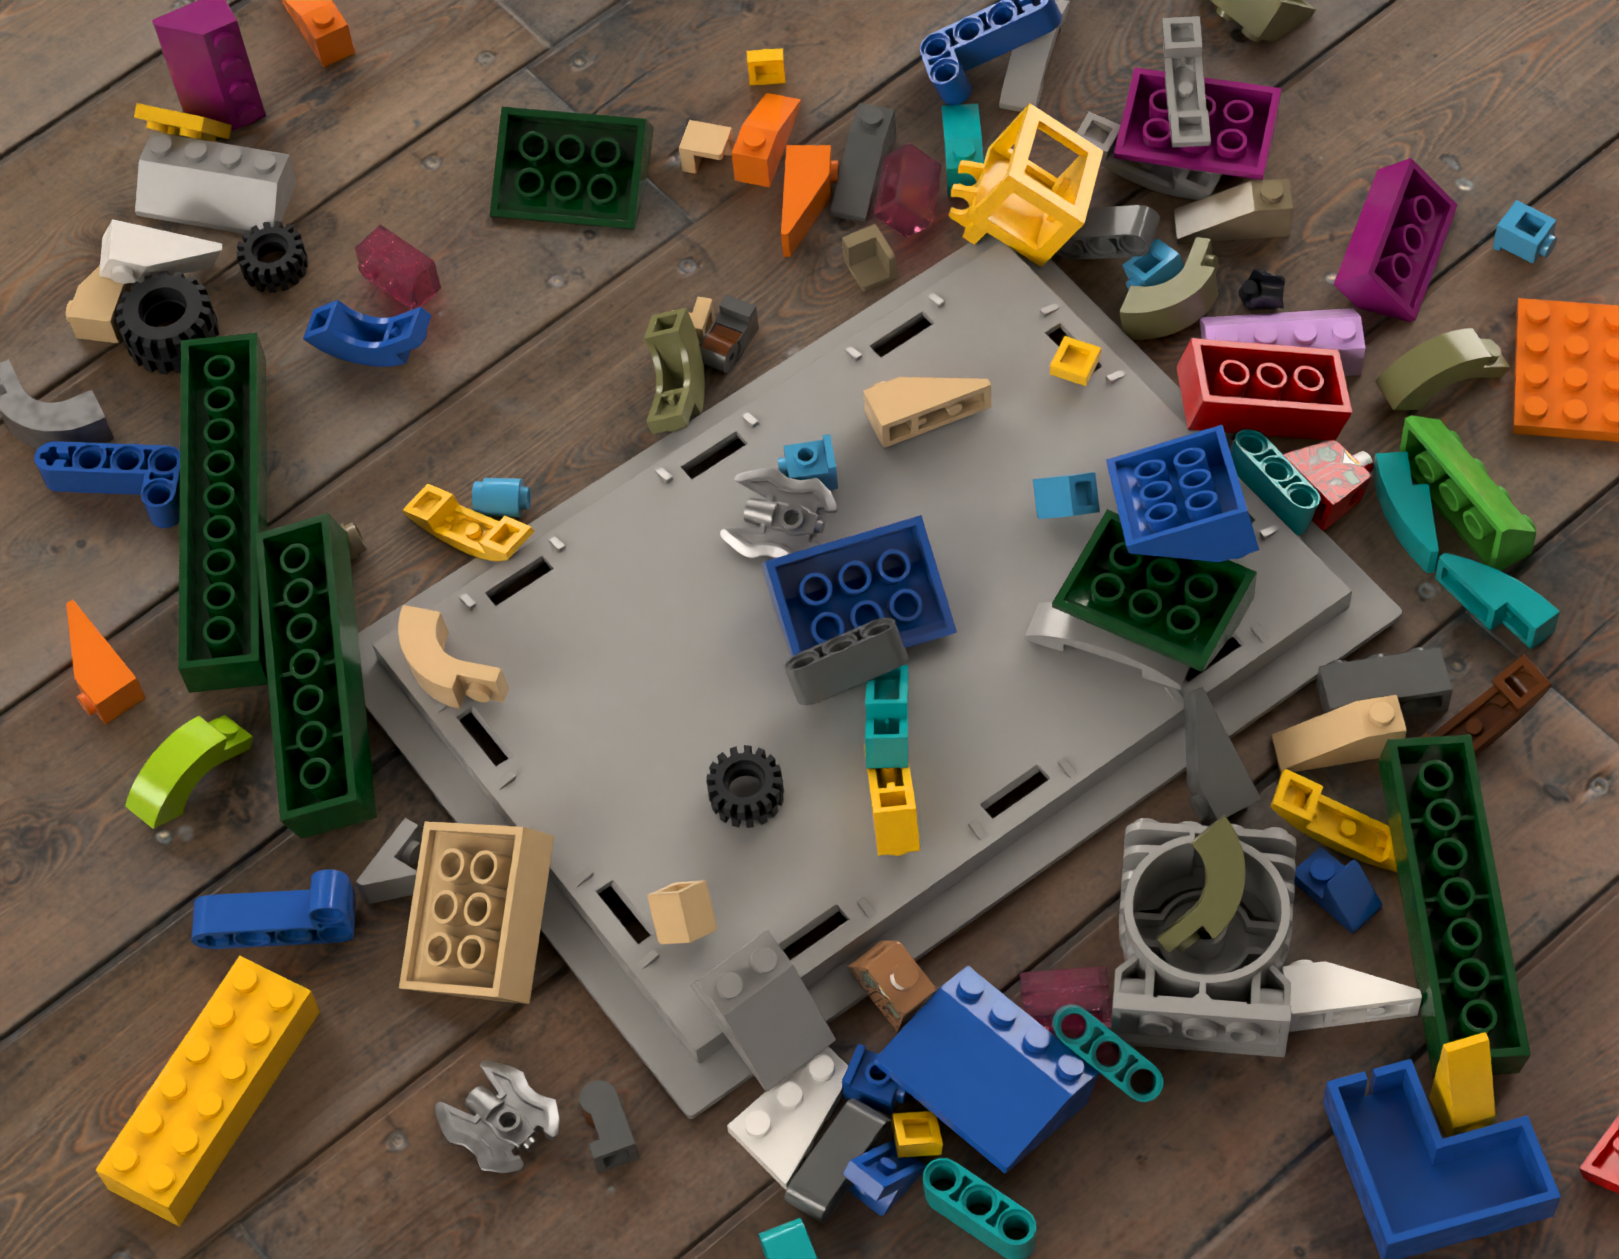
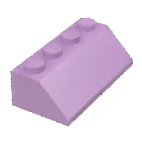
M1354 308L1200 318L1201 339L1339 350L1344 376L1362 375L1366 347L1361 316Z

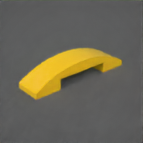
M427 484L402 510L408 518L436 538L462 552L489 561L508 560L534 533L531 526L507 516L497 521L461 506L452 493Z
M1288 769L1282 771L1270 806L1279 816L1307 836L1337 852L1361 862L1397 872L1388 825L1322 795V785Z

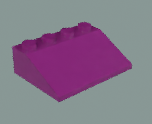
M1134 67L1114 150V158L1263 180L1278 123L1282 88L1204 77L1211 146L1173 148L1168 119L1165 72Z

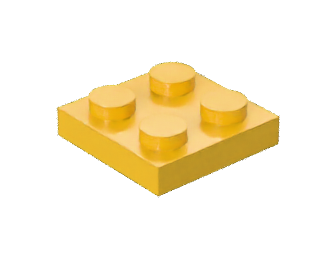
M139 103L136 104L134 118L147 121L146 128L212 142L216 141V137L229 140L232 125L206 117Z

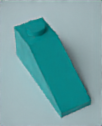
M978 103L942 106L948 197H951V189L954 184L961 183L965 186H972L977 183L972 175L958 173V166L961 160L984 164Z

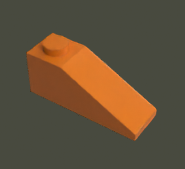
M281 0L323 67L355 53L348 24L332 0Z
M766 93L742 124L732 150L735 181L771 187L801 107V99Z
M786 145L781 224L783 257L792 256L831 199L832 183H837L839 176V160H832L831 145Z
M72 599L66 603L74 679L81 691V694L76 696V698L89 716L96 713L106 725L146 697L135 675Z

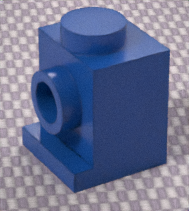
M858 1044L842 1079L844 1099L856 1098L869 1107L892 1116L897 1103L904 1104L909 1093L874 1064L875 1058L879 1054L866 1050V1046ZM874 1074L884 1079L877 1081L872 1079L871 1077Z

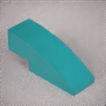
M1408 452L1375 453L1372 478L1384 517L1397 540L1410 557L1426 573H1435L1439 549L1429 484L1412 485Z
M1448 553L1439 556L1435 579L1490 632L1503 623L1530 650L1555 632L1560 611L1544 597L1519 580L1493 567L1468 558Z
M902 665L866 682V768H908L909 674L908 665Z

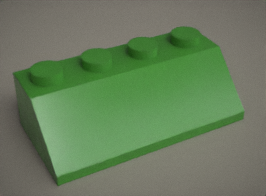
M1414 415L1405 418L1399 452H1408L1412 481L1415 485L1429 484L1432 505L1482 564L1502 571L1532 554L1537 534L1534 523L1527 515L1521 514L1512 504L1508 492L1503 487L1497 486L1487 475L1483 463L1479 459L1473 458L1467 452L1458 434L1452 430L1449 431L1439 419Z

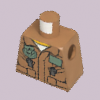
M879 941L847 967L896 1032L902 1029L936 992L933 983L899 941Z

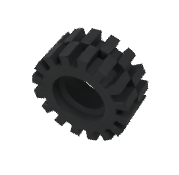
M275 221L274 227H271L269 222H264V229L261 230L255 225L251 228L252 235L245 232L242 235L243 242H238L237 258L245 280L247 279L251 287L256 285L257 290L264 292L265 287L268 286L270 293H276L277 286H281L282 291L288 290V282H291L294 286L298 284L299 279L297 275L304 277L306 274L305 267H308L309 263L300 233L297 230L294 232L293 226L289 224L283 228L282 222ZM282 251L286 253L280 260L272 263L259 261L270 252Z
M744 745V753H738L736 746L730 748V757H727L724 752L717 756L718 764L712 761L709 767L710 774H707L706 777L709 801L714 813L717 814L719 812L720 820L725 823L731 818L732 826L740 827L741 820H746L747 828L754 827L753 820L757 818L761 825L768 822L767 813L774 817L778 813L777 805L782 806L784 800L782 772L780 766L776 765V759L771 754L766 758L765 750L759 747L756 754H752V747L749 745ZM743 776L756 777L762 784L760 791L750 797L734 796L730 792L729 787L732 781Z

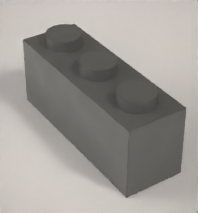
M1418 647L1406 653L1394 655L1374 654L1366 659L1349 662L1345 660L1331 661L1326 665L1319 666L1316 683L1323 714L1355 701L1397 695L1403 717L1444 711L1449 708L1453 690L1441 647L1432 649Z

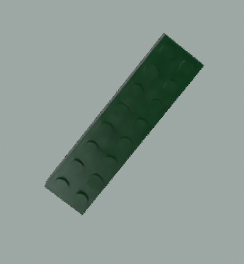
M325 513L255 534L280 821L301 839L377 818L348 533L329 513Z
M1471 735L1387 739L1378 764L1417 989L1421 991L1422 996L1420 1008L1432 1078H1435L1443 1044L1484 1032L1487 1033L1490 1042L1492 1075L1520 1073L1531 1053Z

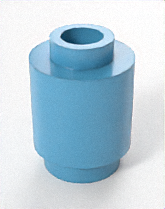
M484 478L483 481H475L473 484V511L488 517L507 516L521 518L523 510L530 509L531 490L530 487L524 486L523 479Z

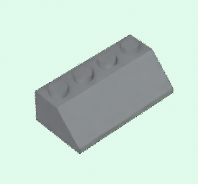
M151 132L139 159L135 213L141 217L241 234L247 232L252 235L251 228L255 225L261 230L264 229V222H269L270 226L274 227L275 221H282L296 187L297 179L289 154Z

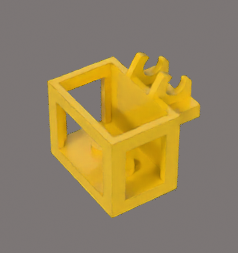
M1029 103L989 146L984 164L966 160L960 161L958 173L972 175L977 183L972 186H965L961 183L952 186L951 197L965 199L969 203V208L959 210L951 207L949 217L965 227L963 238L975 245L988 233L1042 267L1084 225L1103 150ZM1037 128L1079 155L1058 178L1028 160Z

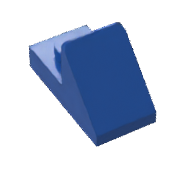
M1320 846L1296 868L1294 883L1352 935L1382 909V902L1359 863L1354 859L1346 866H1343Z
M891 1140L850 1160L843 1175L853 1182L850 1188L851 1193L878 1215L883 1216L923 1173L926 1165L916 1157L898 1158L895 1141Z

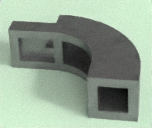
M9 359L0 363V415L10 432L20 441L38 449L41 445L54 441L106 443L114 439L106 417L92 390L62 402H41L33 399L23 390Z

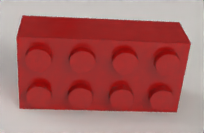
M1191 338L1176 367L1188 430L1203 431L1223 425L1225 433H1238L1241 430L1251 429L1265 436L1336 441L1352 414L1339 350Z

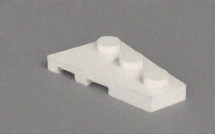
M829 1046L769 1091L763 1093L727 1125L728 1132L785 1190H787L804 1157L807 1158L813 1148L814 1140L826 1120H829L843 1096L842 1079L848 1065Z

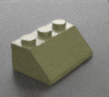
M1203 0L1205 2L1212 1L1218 6L1216 12L1221 17L1233 23L1237 21L1243 26L1241 32L1257 43L1261 40L1277 42L1310 18L1316 10L1305 0Z

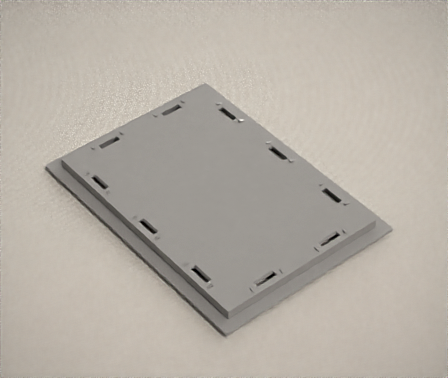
M986 233L975 245L969 242L688 422L687 427L667 435L528 524L532 527L534 533L508 560L489 561L476 557L403 604L441 612L449 631L445 644V653L462 661L501 668L509 687L504 703L492 700L478 702L469 696H465L461 709L445 705L427 694L414 678L399 642L398 622L403 605L359 632L358 638L367 711L455 823L518 826L554 835L540 931L684 1115L689 1119H694L754 1076L690 987L693 982L764 931L769 930L776 942L784 950L838 911L847 919L845 923L790 960L826 1023H830L868 996L847 967L879 941H899L916 962L1186 771L1185 694L1203 687L1231 739L1315 680L1318 676L1319 666L1326 665L1331 661L1343 660L1401 618L1402 609L1312 520L1304 534L1296 535L1238 477L1260 549L1240 559H1229L1257 572L1254 599L1238 628L1230 637H1234L1241 645L1190 682L1185 679L1181 690L1142 678V669L1068 645H1066L1064 652L1025 640V634L1038 604L1053 602L1106 510L1118 513L1106 460L1199 431L1188 430L1180 388L1051 259L1040 267L1008 245ZM924 318L932 324L881 358L875 352L876 349ZM1058 328H1061L1070 338L1101 347V357L1097 364L1099 369L1093 372L1087 386L1050 375V364L1059 346L1048 335ZM897 377L988 379L991 383L992 407L883 449L865 415L863 390L871 388L878 382L889 381ZM827 434L831 435L838 489L829 491L832 493L837 504V511L835 513H827L825 510H820L821 520L825 521L823 533H817V536L812 538L811 543L814 544L818 541L825 544L922 515L957 630L955 634L905 648L908 660L903 665H908L909 766L916 803L920 851L908 852L899 856L890 854L878 856L864 751L866 682L813 705L799 704L784 668L785 662L792 656L778 620L761 566L765 561L774 558L762 556L750 559L739 554L723 541L720 536L722 529L759 527L744 521L745 506L749 498L767 500L762 495L735 481L737 474L760 468H776L779 470L777 458L785 457V445L823 440L822 435ZM1226 435L1229 449H1231L1233 441ZM740 438L745 446L694 479H691L686 474L688 470L736 439ZM1095 472L1100 512L1039 519L1037 517L1033 479ZM545 562L552 569L497 606L490 600L491 597ZM472 713L508 759L495 766L459 720ZM744 745L752 747V754H756L758 747L764 749L766 758L771 754L776 759V765L780 766L784 787L782 806L777 805L778 813L774 817L767 813L768 822L762 825L758 818L754 819V827L747 828L746 820H741L740 827L732 826L731 818L726 823L720 820L719 812L717 814L714 813L708 796L706 777L707 774H710L709 767L712 761L718 764L717 756L722 752L727 757H730V748L736 746L738 753H744ZM1039 771L1048 779L1044 784L992 819L985 811L986 808ZM743 776L732 781L729 790L734 796L750 797L760 791L762 784L756 777ZM706 880L717 930L691 943L660 944L657 939L647 895L674 882ZM609 886L614 889L651 935L640 944H637L598 895Z

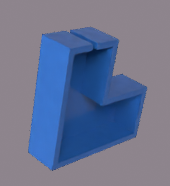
M1412 1059L1373 1069L1369 1086L1370 1095L1364 1096L1368 1080L1365 1071L1326 1082L1323 1105L1381 1259H1403L1554 1217L1561 1196L1528 1115L1442 1139Z

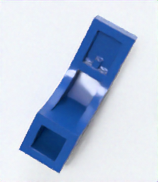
M336 300L313 310L303 340L331 356L348 362L376 367L397 366L407 363L411 349L418 348L427 337L426 330L432 315L422 307H418L393 317H372L361 314L347 307L340 300Z

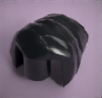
M1254 269L1248 280L1243 282L1238 291L1244 307L1251 311L1260 310L1261 308L1277 309L1279 307L1284 309L1283 293L1285 278L1278 274L1273 275L1266 270Z

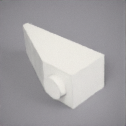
M112 219L102 237L99 276L110 278L114 282L121 284H134L136 281L142 283L145 281L144 277L151 274L153 277L160 276V272L168 271L169 275H174L175 272L189 273L211 268L222 251V244Z
M1298 960L1282 967L1281 973L1291 982V1022L1289 1032L1418 1016L1422 999L1419 989L1326 961L1313 963L1311 960Z

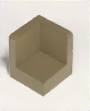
M876 224L842 237L843 261L862 291L866 292L897 279L895 254Z

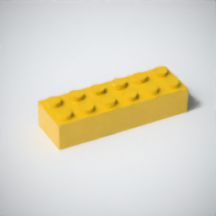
M239 956L96 1168V1172L107 1189L180 1227L319 1015L320 1010L311 990Z

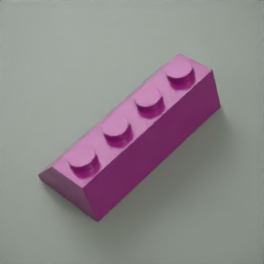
M198 0L152 20L183 113L206 117L232 125L231 130L233 131L266 117L237 19L225 0Z
M1412 158L1377 170L1333 284L1357 308L1408 322L1415 321L1457 208L1456 202Z

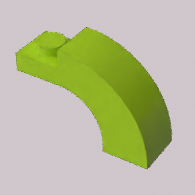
M226 715L210 722H206L200 716L191 719L173 732L150 756L130 789L125 807L152 829L183 815L187 799L201 778L218 764L249 750L253 736Z

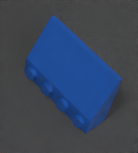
M1223 425L1106 460L1128 553L1222 562L1229 559H1240L1249 553L1260 550Z
M922 515L770 559L761 565L791 656L880 618H892L895 620L905 648L957 633Z
M966 966L943 984L874 1061V1064L1005 1174L1087 1105L1099 1075V1071L969 966Z

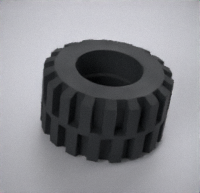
M168 271L160 272V276L153 277L152 274L145 276V281L142 283L136 281L131 285L132 291H125L122 295L123 303L118 304L116 309L118 317H116L117 325L130 356L133 357L134 362L138 366L144 365L145 370L152 373L156 369L159 370L160 374H168L170 370H175L176 374L181 373V340L209 338L219 335L218 320L205 287L202 284H198L197 279L192 276L185 278L184 273L181 272L169 275ZM179 319L169 326L157 327L166 320Z

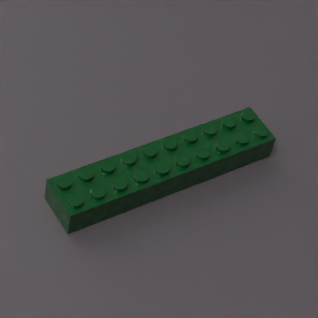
M257 332L181 340L178 669L189 693L268 685L255 534L267 531L266 358Z

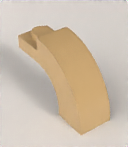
M407 605L402 606L398 622L399 642L414 678L427 694L437 701L457 709H461L465 696H469L478 702L492 700L504 703L509 687L501 668L462 661L445 653V644L449 631L441 612Z

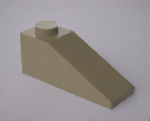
M1289 178L1249 181L1174 209L1177 244L1194 243L1196 237L1208 238L1211 241L1290 236L1293 205Z

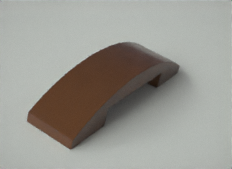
M1523 654L1492 679L1493 686L1434 733L1429 735L1425 732L1420 737L1471 735L1474 753L1477 756L1514 726L1547 693L1552 684Z

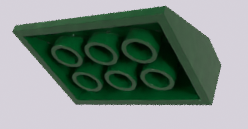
M502 106L489 216L635 230L650 165L654 127L645 118Z
M1107 509L1053 600L1052 608L1204 672L1236 631L1253 601L1257 572L1230 560L1212 562L1128 553L1119 514Z

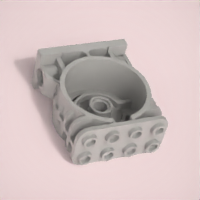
M1140 818L1126 827L1119 910V940L1125 962L1115 969L1111 1031L1131 1046L1285 1057L1291 1022V982L1280 971L1288 957L1291 945L1297 846L1296 838L1288 834V831L1279 827H1270L1264 830L1244 829L1240 825L1231 824L1239 838L1245 859V885L1240 905L1230 923L1215 939H1198L1182 953L1177 948L1168 953L1157 940V936L1190 910L1203 892L1206 879L1205 867L1200 854L1191 844V841L1209 826H1202L1193 821L1172 824L1159 823L1150 818ZM1171 901L1161 914H1156L1166 903ZM1244 909L1249 913V915L1251 916V918H1252L1253 920H1255V921H1251V920L1249 919V917H1248V915L1246 914V912L1244 911ZM1202 926V927H1200L1196 932L1198 933V932H1203V931H1204V932H1207V931H1206L1205 928Z

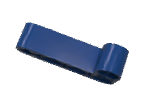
M1001 0L925 37L920 45V53L928 76L942 101L947 105H959L966 101L972 91L966 71L1053 31L1061 23L1062 14L1055 0Z
M54 441L41 445L34 455V461L46 487L52 491L141 495L152 524L160 528H170L180 522V451L173 446Z
M320 870L311 875L310 890L201 896L194 901L191 941L195 946L205 949L347 942L354 937L356 894L349 877L345 873L337 870Z

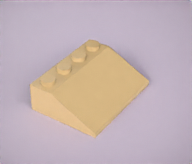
M425 821L399 988L492 1001L529 1004L554 835L518 826Z

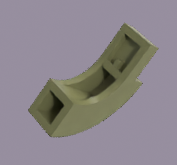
M1196 237L1184 268L1171 280L1155 286L1142 287L1130 285L1119 313L1122 331L1131 340L1155 339L1179 332L1198 321L1213 306L1219 295L1216 278L1218 257L1213 255L1211 239Z
M687 308L652 315L644 336V341L651 353L656 373V393L646 421L652 434L678 431L687 427L690 416L702 413L705 396L704 365L697 333Z
M1465 328L1438 335L1414 347L1394 361L1375 380V383L1393 410H1422L1426 403L1444 388L1470 378H1502L1510 366L1502 356L1500 347L1492 339H1480L1473 328Z
M1225 815L1221 816L1191 841V844L1198 851L1204 863L1206 873L1205 886L1196 904L1157 936V940L1168 953L1175 948L1180 953L1189 948L1201 937L1196 931L1202 926L1215 939L1230 923L1240 904L1245 885V859L1239 838Z

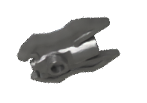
M760 468L741 472L735 476V481L767 498V500L749 498L745 506L744 521L759 527L729 528L720 531L721 539L739 554L750 559L762 556L777 558L822 544L818 541L814 544L811 543L812 538H815L817 533H823L825 521L821 520L819 512L820 510H825L827 513H835L837 511V504L832 493L818 478L800 481L786 477L776 468Z
M489 1060L480 1062V1067L497 1095L484 1086H478L473 1089L465 1100V1107L473 1115L443 1102H438L434 1109L442 1133L450 1143L465 1146L476 1156L481 1170L498 1173L522 1170L525 1168V1165L520 1156L517 1155L518 1153L532 1152L537 1147L538 1134L541 1131L550 1140H554L558 1135L560 1116L556 1100L536 1093L528 1086L524 1072L515 1067Z

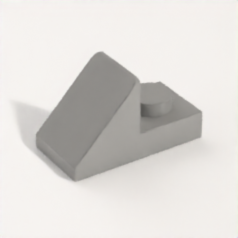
M405 818L356 880L363 901L372 904L413 895L417 870L410 866L419 860L422 841L419 825Z

